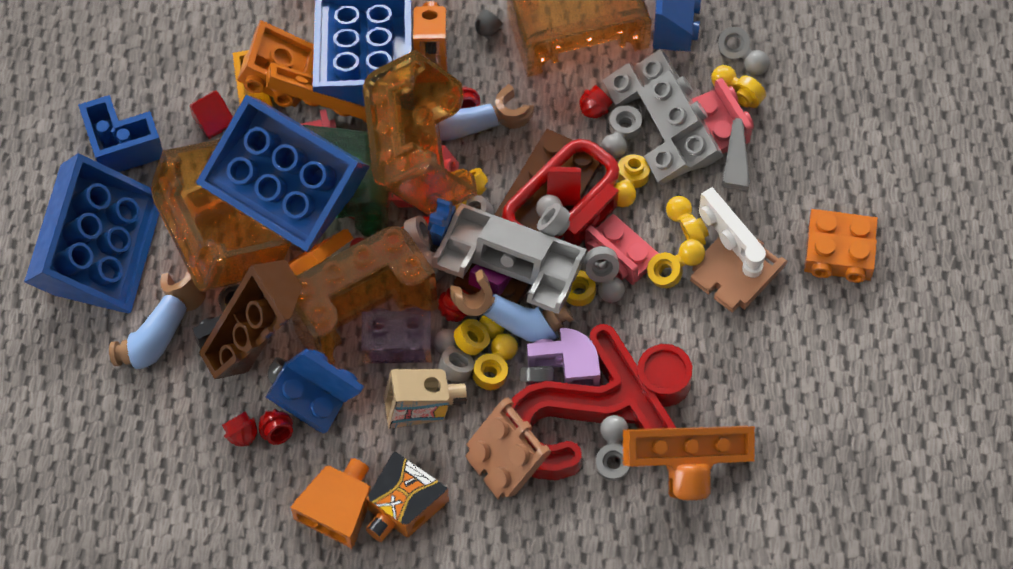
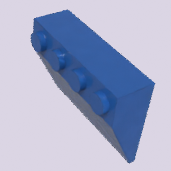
M315 0L313 91L379 111L414 110L412 0Z
M246 94L196 184L301 249L309 252L353 197L370 166L260 99Z
M79 153L60 165L24 282L54 296L119 312L131 313L165 194Z

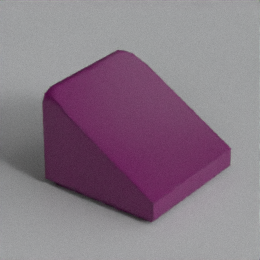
M476 264L469 272V285L481 290L475 273L482 269L490 282L492 294L500 296L512 277Z

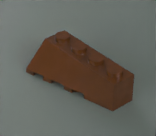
M286 260L251 265L199 352L214 379L248 372L271 335L291 319L302 285Z

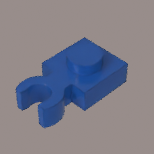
M441 198L437 199L436 212L431 213L428 223V231H430L432 242L436 246H440L456 211V207L452 205V202Z

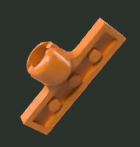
M270 62L266 72V88L271 89L274 93L280 96L290 95L302 99L303 102L311 106L320 105L332 109L341 116H353L363 119L365 123L371 126L378 127L381 125L390 128L394 118V111H379L314 92L313 73L311 75Z
M755 426L623 430V466L666 465L668 469V494L675 499L702 500L708 498L711 493V468L714 464L755 462Z

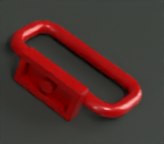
M586 139L572 140L564 145L506 203L503 208L502 218L522 225L516 220L515 213L547 182L548 167H562L574 154L585 152L606 168V174L569 211L570 225L565 233L559 237L554 236L558 239L564 236V241L579 246L585 240V230L590 225L596 229L617 207L619 190L614 187V184L619 178L620 169L618 163L610 153L598 144Z

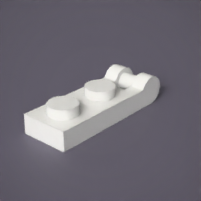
M709 188L701 193L699 214L702 220L708 226L712 225L719 233L722 244L728 250L732 249L743 262L742 269L744 274L751 278L758 277L762 273L766 256L764 247L714 188Z

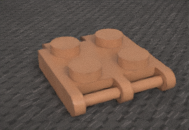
M718 237L705 251L703 261L693 266L692 270L694 273L691 275L690 281L708 295L717 288L714 299L730 312H734L739 306L745 310L786 266L787 260L783 257L777 258L765 249V257L773 262L774 265L772 266L764 260L762 273L758 277L751 278L744 274L742 269L743 262L732 249L728 250L722 244L720 237ZM757 239L758 242L763 246L764 243Z
M509 397L503 399L466 444L469 452L465 458L479 476L482 473L488 472L483 481L497 500L504 496H515L551 453L548 446H542L531 432L532 426L528 421L524 422L512 407L514 403ZM506 413H508L511 416V418L515 421V423L518 425L517 428L508 418ZM525 437H527L529 441L532 443V445L536 448V452L526 441Z

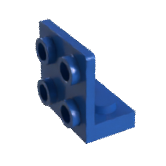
M305 349L284 364L265 398L324 434L329 430L343 403L360 394L364 386L357 382V377L353 373L345 369H337L328 363V358L316 350Z

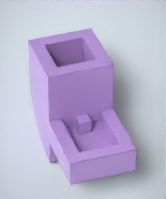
M560 328V341L540 339L534 343L527 344L528 367H563L564 383L600 386L597 350L593 342L583 333L574 329Z

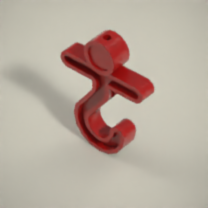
M600 324L592 328L590 340L597 350L599 367L609 383L597 387L542 381L526 386L511 399L514 403L513 409L524 422L528 421L532 427L537 421L545 417L602 423L608 416L617 415L622 417L627 423H634L637 429L676 428L664 407L676 405L686 398L691 389L693 366L689 356L681 348L672 344H658L650 347L642 354L637 366L615 329L607 324ZM506 413V415L508 416V418L512 421V423H513V424L516 426V428H517L518 425H517V424L515 423V421L511 418V416H510L508 413ZM525 437L526 441L530 444V446H531V447L533 448V450L536 452V451H537L536 448L532 445V443L529 441V439H528L527 437ZM564 441L554 445L541 443L542 446L547 445L551 453L534 472L532 477L557 481L576 475L582 466V451L580 447L572 441Z

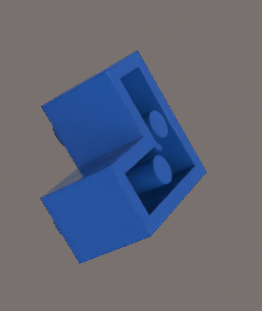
M110 95L78 104L98 163L121 172L165 158L150 111L118 121Z

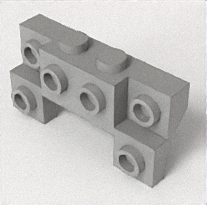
M661 49L634 67L628 62L602 80L617 107L627 105L639 98L643 100L665 140L663 144L644 156L657 182L662 186L687 172L708 167L724 156L704 122V119L708 117L705 110L698 101L693 102L689 95L693 92L692 87L684 76H678L668 56Z
M461 203L452 217L438 250L433 256L431 266L461 278L465 276L472 263L533 285L528 293L527 302L544 310L559 314L570 295L572 283L583 266L587 249Z

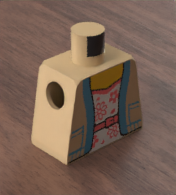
M391 369L384 394L388 429L443 421L449 405L466 404L467 391L465 384L448 385L446 372L442 369Z

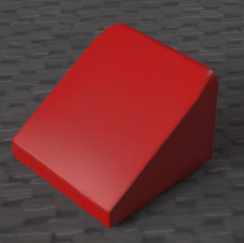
M217 90L190 104L192 117L208 139L225 131L233 118Z
M548 167L547 195L558 197L562 205L575 206L580 201L581 168Z

